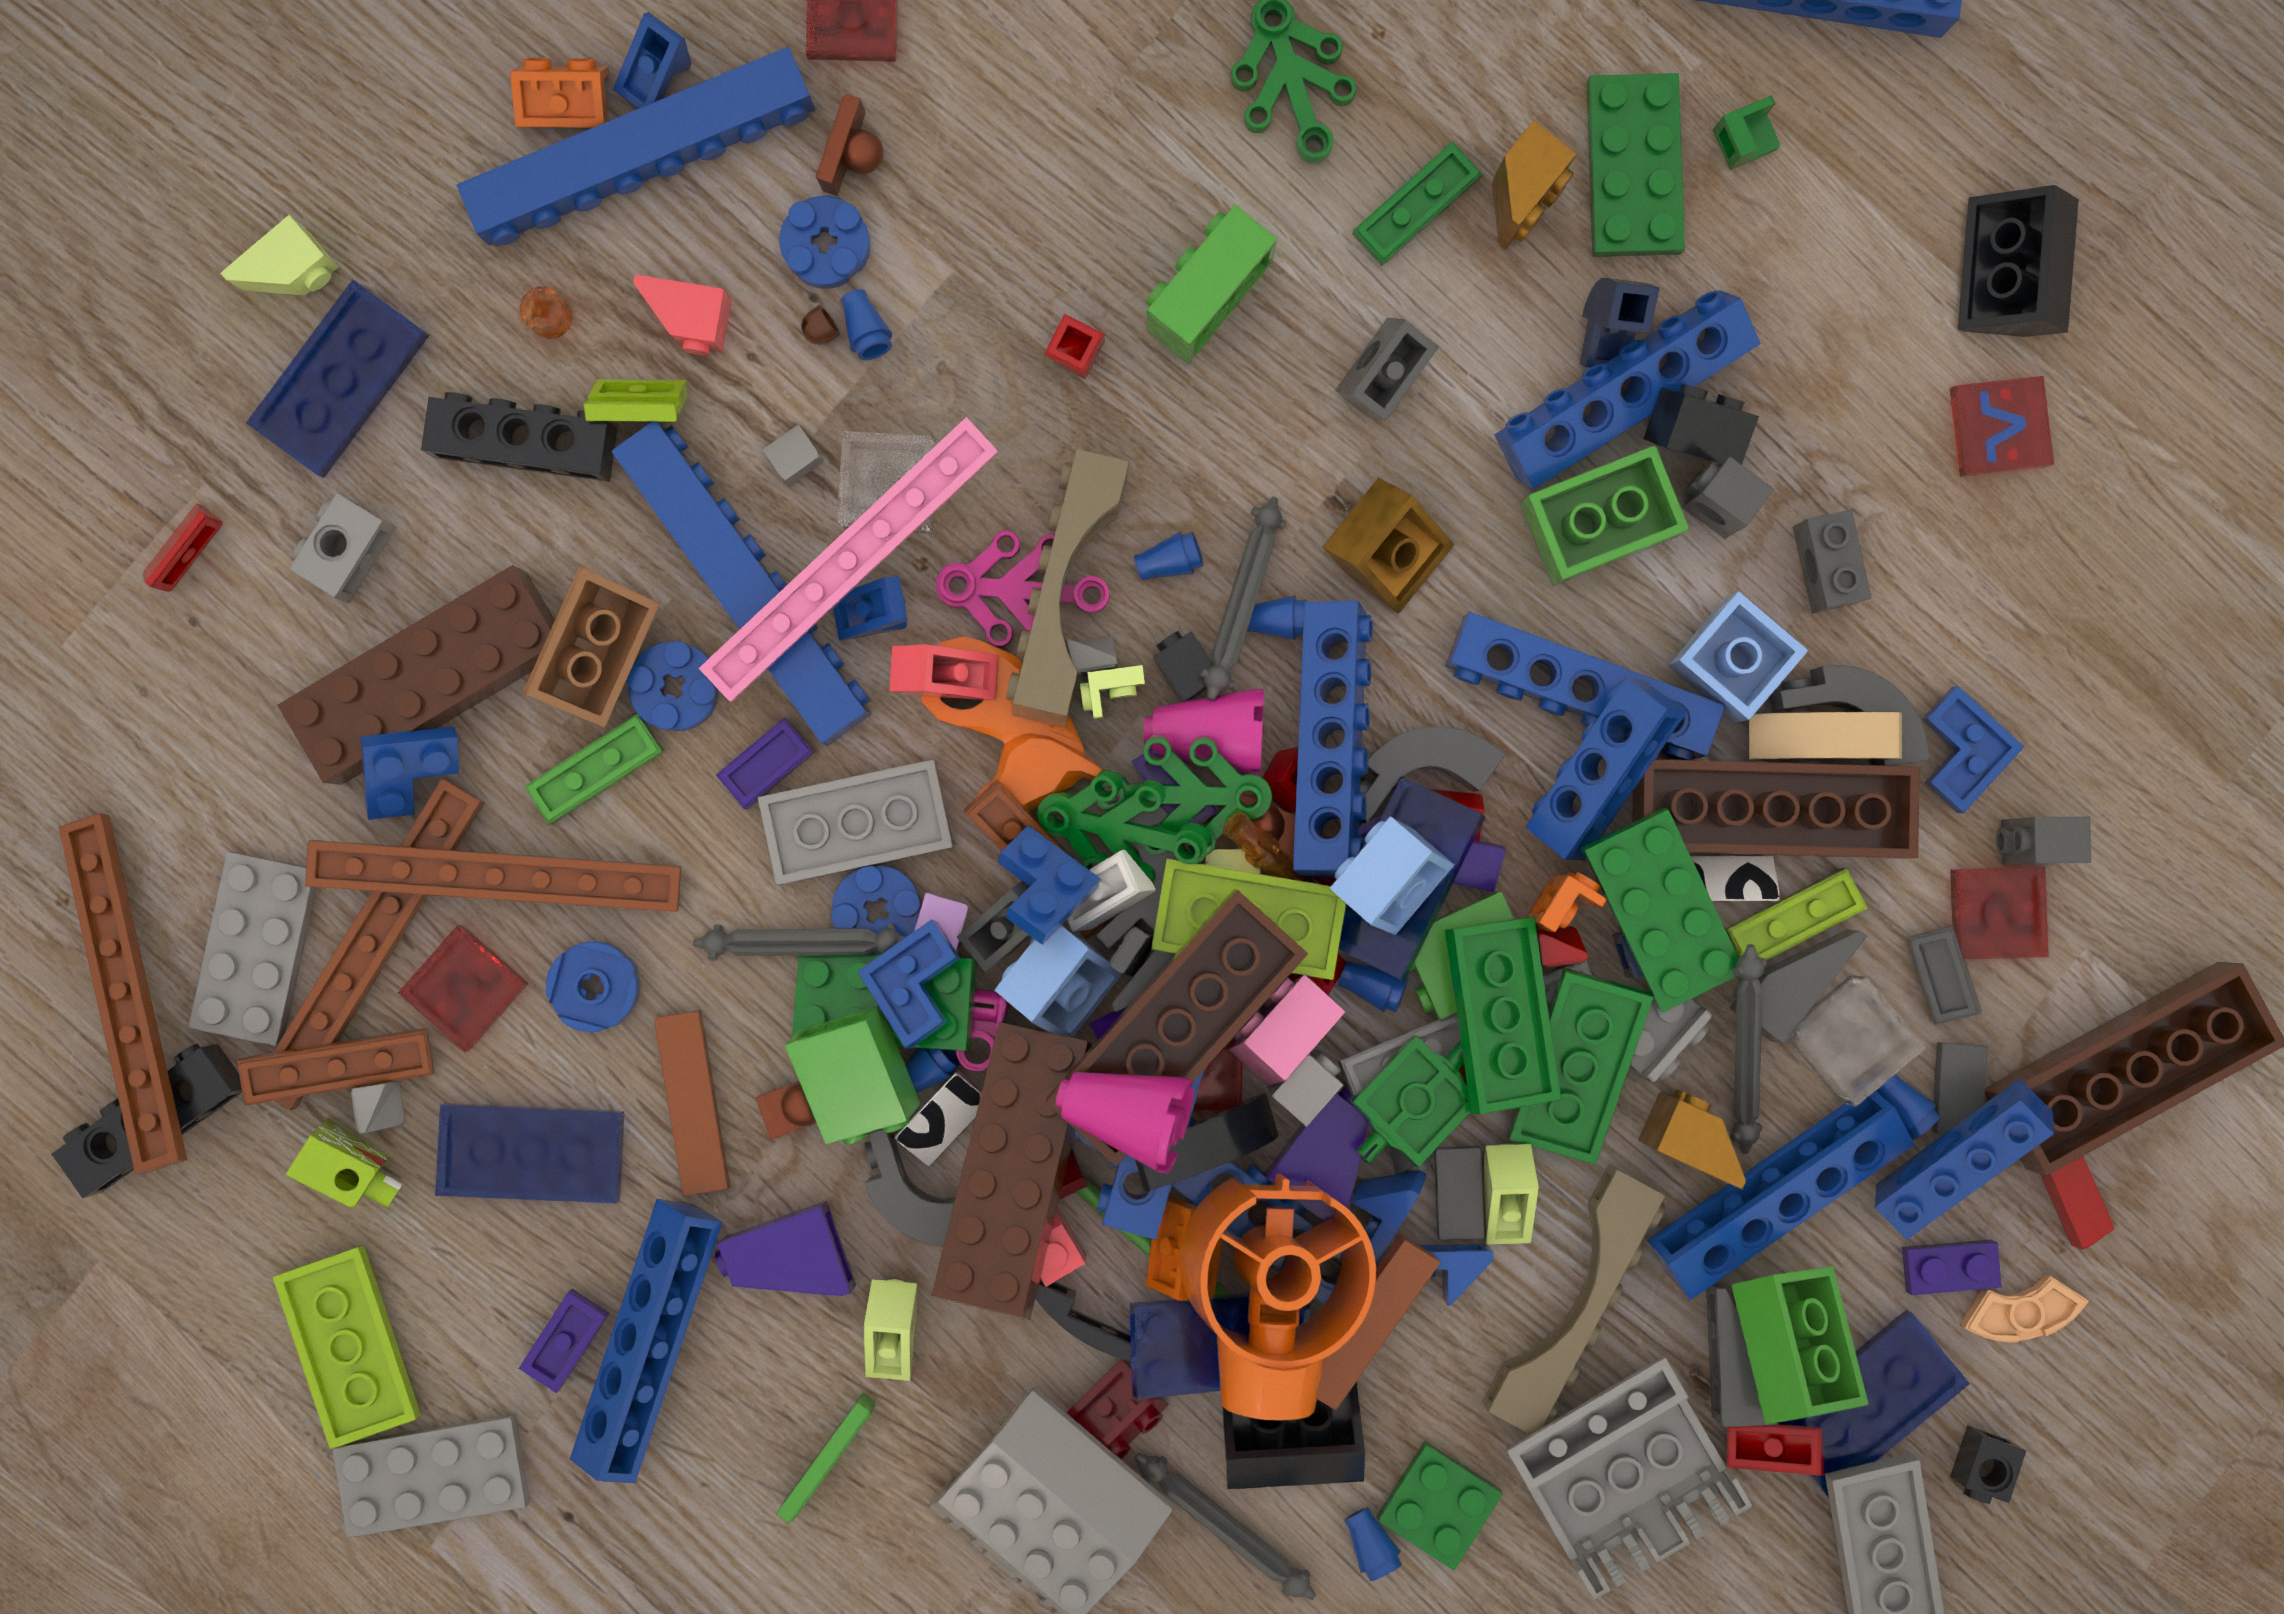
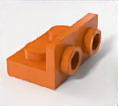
M550 58L523 59V66L510 71L515 127L593 128L608 122L604 81L609 76L608 66H596L595 59L593 58L568 59V66H551Z
M1568 872L1567 875H1551L1526 918L1534 917L1536 928L1539 930L1556 932L1559 926L1563 929L1566 928L1575 916L1579 905L1574 903L1575 900L1585 906L1603 907L1607 899L1597 893L1601 886L1581 873L1573 874Z
M1168 1196L1156 1240H1151L1145 1286L1178 1301H1184L1189 1299L1184 1290L1180 1273L1181 1242L1188 1221L1198 1206L1173 1196ZM1219 1238L1209 1264V1299L1215 1296L1222 1238Z

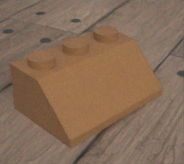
M579 566L523 690V694L605 728L660 603Z

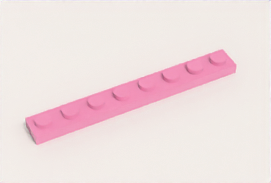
M966 417L700 666L701 672L730 702L734 701L992 460L999 451Z

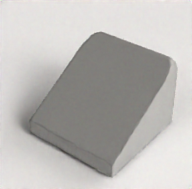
M799 424L762 449L788 487L825 462Z

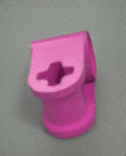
M975 988L971 1040L976 1037L985 1039L990 1045L991 1053L999 1022L1006 1023L1009 1002L996 991ZM975 1003L993 1004L995 1007L994 1009L976 1007ZM957 1050V1057L966 1069L983 1071L988 1069L991 1053L986 1062L982 1064L972 1062L967 1055V1051Z

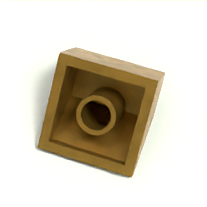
M1378 477L1322 548L1348 575L1399 614L1452 549L1454 543L1413 495Z
M1678 1089L1675 1090L1673 1097L1659 1092L1638 1141L1667 1156L1743 1189L1746 1182L1723 1120L1709 1113L1712 1104Z

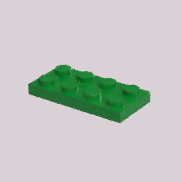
M1679 73L1589 76L1586 83L1592 257L1681 255L1685 250Z
M1663 807L1581 848L1598 884L1601 886L1602 893L1607 899V903L1648 989L1662 1013L1737 977L1733 969L1736 967L1737 960L1739 959L1667 808Z
M1527 917L1445 930L1471 1114L1481 1115L1561 1100L1535 918Z
M882 954L798 956L792 1037L800 1029L878 1006L857 971ZM961 958L924 984L948 1023L913 1048L971 1051L977 969L975 959ZM887 1020L897 1046L905 1048Z
M1563 967L1548 1011L1561 1100L1516 1108L1507 1133L1509 1140L1521 1144H1531L1535 1148L1596 1165L1654 998L1650 992Z

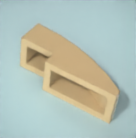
M1811 712L1754 714L1749 720V759L1761 761L1902 759V713Z

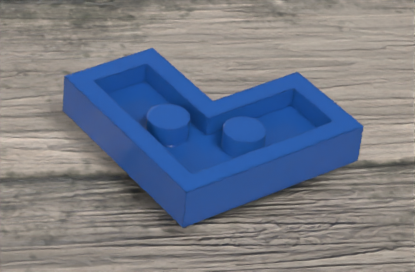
M1959 686L1951 687L1922 719L1923 722L1954 749V752L1931 775L1925 784L1957 813H1964L2024 748L2017 739Z
M455 727L360 736L365 808L368 820L415 815L413 778L459 774L458 736Z
M1029 825L1001 851L998 859L1000 865L1030 886L1009 907L1006 918L1042 945L1097 890L1101 880Z
M933 919L857 971L900 1041L908 1049L913 1048L948 1023L924 984L961 959L939 923Z

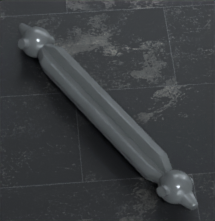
M1271 497L1268 503L1260 508L1253 507L1251 515L1255 517L1257 527L1249 534L1211 653L1213 666L1208 669L1202 668L1199 676L1204 678L1208 699L1214 701L1219 693L1227 688L1233 690L1236 684L1235 681L1231 680L1229 670L1237 663L1275 543L1273 530L1277 528L1283 529L1286 525V521L1282 520L1281 512L1278 509V499L1276 497Z
M887 924L886 929L881 930L878 934L869 929H738L726 934L723 932V926L714 925L713 930L708 931L703 937L694 939L693 945L704 949L709 954L708 959L711 961H717L718 956L726 951L736 956L868 955L876 950L883 954L906 938V936L900 935L895 930L896 925Z
M1752 944L1747 945L1744 954L1737 960L1736 967L1733 969L1734 974L1740 976L1741 979L1737 984L1734 1115L1738 1121L1733 1126L1730 1139L1740 1145L1743 1154L1750 1152L1752 1145L1757 1142L1760 1131H1762V1125L1755 1123L1759 1116L1762 985L1758 978L1763 974L1767 961L1765 958H1760L1757 955L1755 946Z
M1140 1453L1135 1456L1134 1459L1141 1468V1477L1146 1482L1151 1484L1158 1483L1162 1492L1242 1557L1272 1580L1283 1582L1282 1592L1285 1596H1302L1310 1600L1315 1598L1316 1594L1310 1586V1573L1307 1570L1291 1569L1286 1558L1183 1476L1167 1471V1459L1164 1456L1148 1457Z

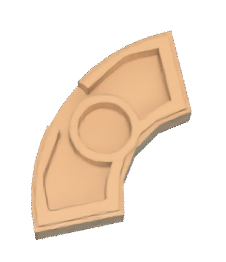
M2044 1274L2034 1286L2019 1293L1999 1294L1989 1289H1982L1961 1321L1960 1326L1987 1339L2001 1342H2019L2043 1335L2048 1336L2057 1332L2074 1320L2089 1300L2053 1277Z

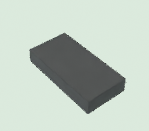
M1955 925L1909 936V946L1935 1025L1981 1014L1982 1009Z
M1132 928L1110 960V966L1123 975L1133 977L1152 950L1153 936L1140 928Z
M1937 1042L1934 1103L1936 1107L1934 1109L1941 1118L1932 1126V1132L1945 1134L1984 1105L1987 1046Z
M1437 1147L1434 1151L1436 1155L1437 1238L1439 1240L1484 1239L1481 1147Z

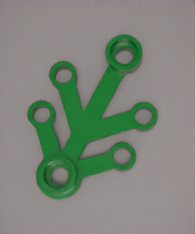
M1260 0L1256 3L1251 13V26L1255 35L1242 60L1237 62L1232 68V85L1235 89L1242 92L1249 91L1255 87L1258 78L1257 66L1270 44H1272L1277 61L1256 102L1249 105L1246 109L1245 125L1253 133L1266 131L1271 124V110L1285 85L1300 130L1296 143L1297 152L1306 162H1322L1331 152L1333 135L1327 126L1317 123L1303 80L1328 92L1330 100L1337 106H1346L1353 101L1356 93V83L1347 75L1338 76L1294 54L1290 39L1315 49V56L1318 61L1326 65L1334 64L1339 60L1343 48L1342 41L1336 34H1324L1296 20L1294 9L1287 0ZM1269 15H1276L1280 18L1281 23L1278 26L1272 27L1266 24L1265 18ZM1325 43H1332L1337 51L1332 55H1327L1322 52L1321 46ZM1241 70H1248L1253 77L1248 82H1242L1237 78L1236 74ZM1343 84L1349 87L1351 93L1348 96L1341 97L1336 94L1334 88ZM1259 111L1266 116V120L1261 124H1256L1251 121L1250 115L1253 112ZM1310 140H1317L1321 143L1322 149L1318 152H1311L1307 149L1306 143Z
M1154 735L1146 741L1143 749L1145 759L1150 764L1161 765L1179 784H1161L1166 793L1162 804L1179 805L1159 824L1151 825V827L1177 833L1206 805H1225L1206 826H1203L1212 837V847L1208 852L1210 854L1215 848L1216 839L1239 818L1255 819L1265 814L1269 809L1272 801V791L1268 782L1257 774L1248 773L1241 775L1218 752L1217 744L1212 738L1207 736L1196 738L1190 747V758L1198 766H1208L1225 786H1207L1172 750L1171 743L1166 737ZM1153 743H1161L1166 748V754L1162 757H1154L1151 755L1149 747ZM1200 744H1207L1211 747L1213 753L1208 758H1200L1195 753V748ZM1115 772L1122 782V787L1119 791L1120 797L1114 801L1103 802L1098 800L1096 803L1100 808L1108 811L1135 794L1141 784H1131L1124 775ZM1100 781L1103 789L1112 787L1107 781ZM1251 790L1256 793L1258 799L1253 804H1245L1240 799L1241 793ZM1144 791L1146 799L1156 801V797L1152 792ZM1188 843L1189 849L1195 852V848ZM1143 845L1144 849L1150 854L1158 855L1166 851Z
M1111 770L1099 772L1091 784L1074 795L1064 792L1049 794L1041 801L1038 807V820L1044 830L1053 836L1065 837L1084 861L1083 866L1088 870L1093 868L1091 863L1100 864L1109 857L1097 851L1084 831L1098 834L1113 855L1121 850H1126L1152 883L1156 879L1154 869L1149 864L1143 863L1127 841L1174 852L1175 857L1185 864L1201 862L1212 847V837L1209 831L1200 824H1185L1176 833L1128 821L1142 811L1153 812L1157 810L1165 800L1166 793L1164 787L1154 780L1143 782L1135 794L1102 815L1084 811L1098 800L1103 802L1111 801L1121 790V779ZM1100 781H1107L1112 786V791L1104 790L1100 785ZM1144 791L1152 792L1156 797V801L1146 799ZM1053 812L1062 814L1064 821L1059 820ZM1182 843L1191 844L1195 848V852L1187 850Z

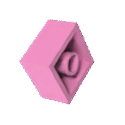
M1305 974L1292 981L1287 977L1265 1001V1009L1261 1013L1256 1011L1234 1036L1236 1041L1229 1050L1268 1086L1283 1082L1342 1017L1345 1011Z

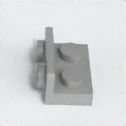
M1653 999L1630 1067L1648 1081L1655 1082L1658 1078L1661 1080L1666 1079L1678 1067L1680 1060L1677 1056L1688 1044L1695 1046L1708 1033L1710 1026L1707 1022L1712 1018L1713 1014L1707 1008L1700 1007L1693 999L1662 1013Z

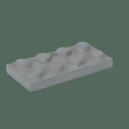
M935 759L758 797L776 885L954 848Z
M226 852L188 1028L272 1046L278 1045L287 1027L317 888L305 887L306 867L237 852Z
M516 1413L353 1441L332 1449L347 1538L525 1508L530 1503Z
M1913 1453L1826 1473L1825 1477L1848 1614H1944L1920 1460Z

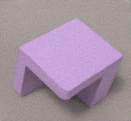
M927 892L924 896L915 931L931 919L937 921L959 954L961 942L957 936L963 931L969 907L967 904Z

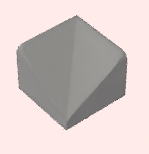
M1107 636L1078 642L1067 639L1070 659L1077 671V677L1088 675L1087 672L1118 668L1112 637Z
M399 1080L352 1089L351 1096L358 1134L399 1126L405 1122Z

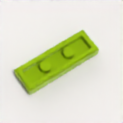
M1842 868L1725 928L1738 958L1744 954L1747 945L1752 944L1755 946L1757 955L1768 960L1867 909V906L1848 869Z

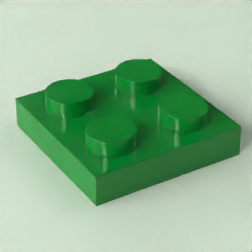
M1424 1440L1376 1518L1378 1522L1455 1571L1503 1493L1501 1489Z

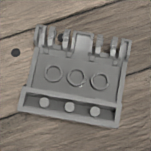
M1664 1356L1506 1449L1594 1601L1611 1591L1596 1564L1602 1562L1616 1587L1626 1582L1623 1578L1624 1573L1618 1563L1613 1561L1608 1553L1610 1550L1623 1543L1635 1567L1644 1572L1650 1568V1565L1635 1542L1638 1539L1642 1540L1657 1564L1690 1544L1684 1531L1675 1519L1677 1516L1680 1515L1695 1540L1705 1535L1701 1522L1696 1515L1692 1514L1687 1506L1698 1498L1702 1497L1708 1506L1707 1509L1711 1516L1720 1525L1730 1520L1714 1494L1719 1492L1735 1517L1753 1507L1739 1481L1727 1469L1688 1403L1687 1399L1689 1396Z
M1035 1386L1006 1417L994 1438L958 1477L955 1475L951 1477L928 1505L940 1518L945 1519L948 1517L950 1519L948 1524L954 1530L966 1529L972 1535L970 1543L977 1549L983 1547L982 1554L1012 1579L1018 1577L1017 1583L1023 1589L1035 1588L1041 1594L1039 1602L1046 1608L1053 1607L1051 1611L1053 1614H1087L1136 1563L1175 1506Z

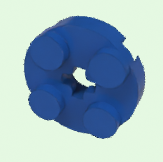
M817 196L793 204L780 230L779 244L783 258L791 271L800 280L812 287L830 289L844 285L849 282V278L854 276L858 270H862L869 258L870 235L866 224L856 207L836 197ZM822 232H829L832 238L837 239L836 245L828 247V253H820L819 246L813 244L814 239L820 237Z
M681 641L662 642L644 651L635 661L627 677L629 698L637 714L648 724L663 730L686 731L706 721L713 713L718 697V689L699 669L709 657L700 649ZM670 675L675 679L683 677L686 682L681 686L683 695L679 698H676L673 694H664L663 689L667 685L665 680Z
M865 866L850 873L838 886L832 901L831 921L836 929H869L877 934L881 930L886 929L887 924L896 925L895 930L900 935L907 937L915 931L920 914L921 899L918 894L919 892L915 883L898 869L889 866ZM881 897L887 901L884 909L889 912V916L886 920L877 918L875 922H872L867 918L870 911L865 908L869 900L877 902ZM876 950V951H874V952H872V953H870V954H882V953H880L878 950Z
M599 941L578 944L556 958L549 969L546 980V994L549 1003L552 1002L554 1010L559 1014L557 1015L564 1024L578 1031L598 1032L619 1025L633 1011L640 992L638 968L632 958H629L620 948L612 944ZM596 974L600 976V983L604 985V992L597 993L594 999L588 998V990L582 988L583 980L592 979L593 975Z

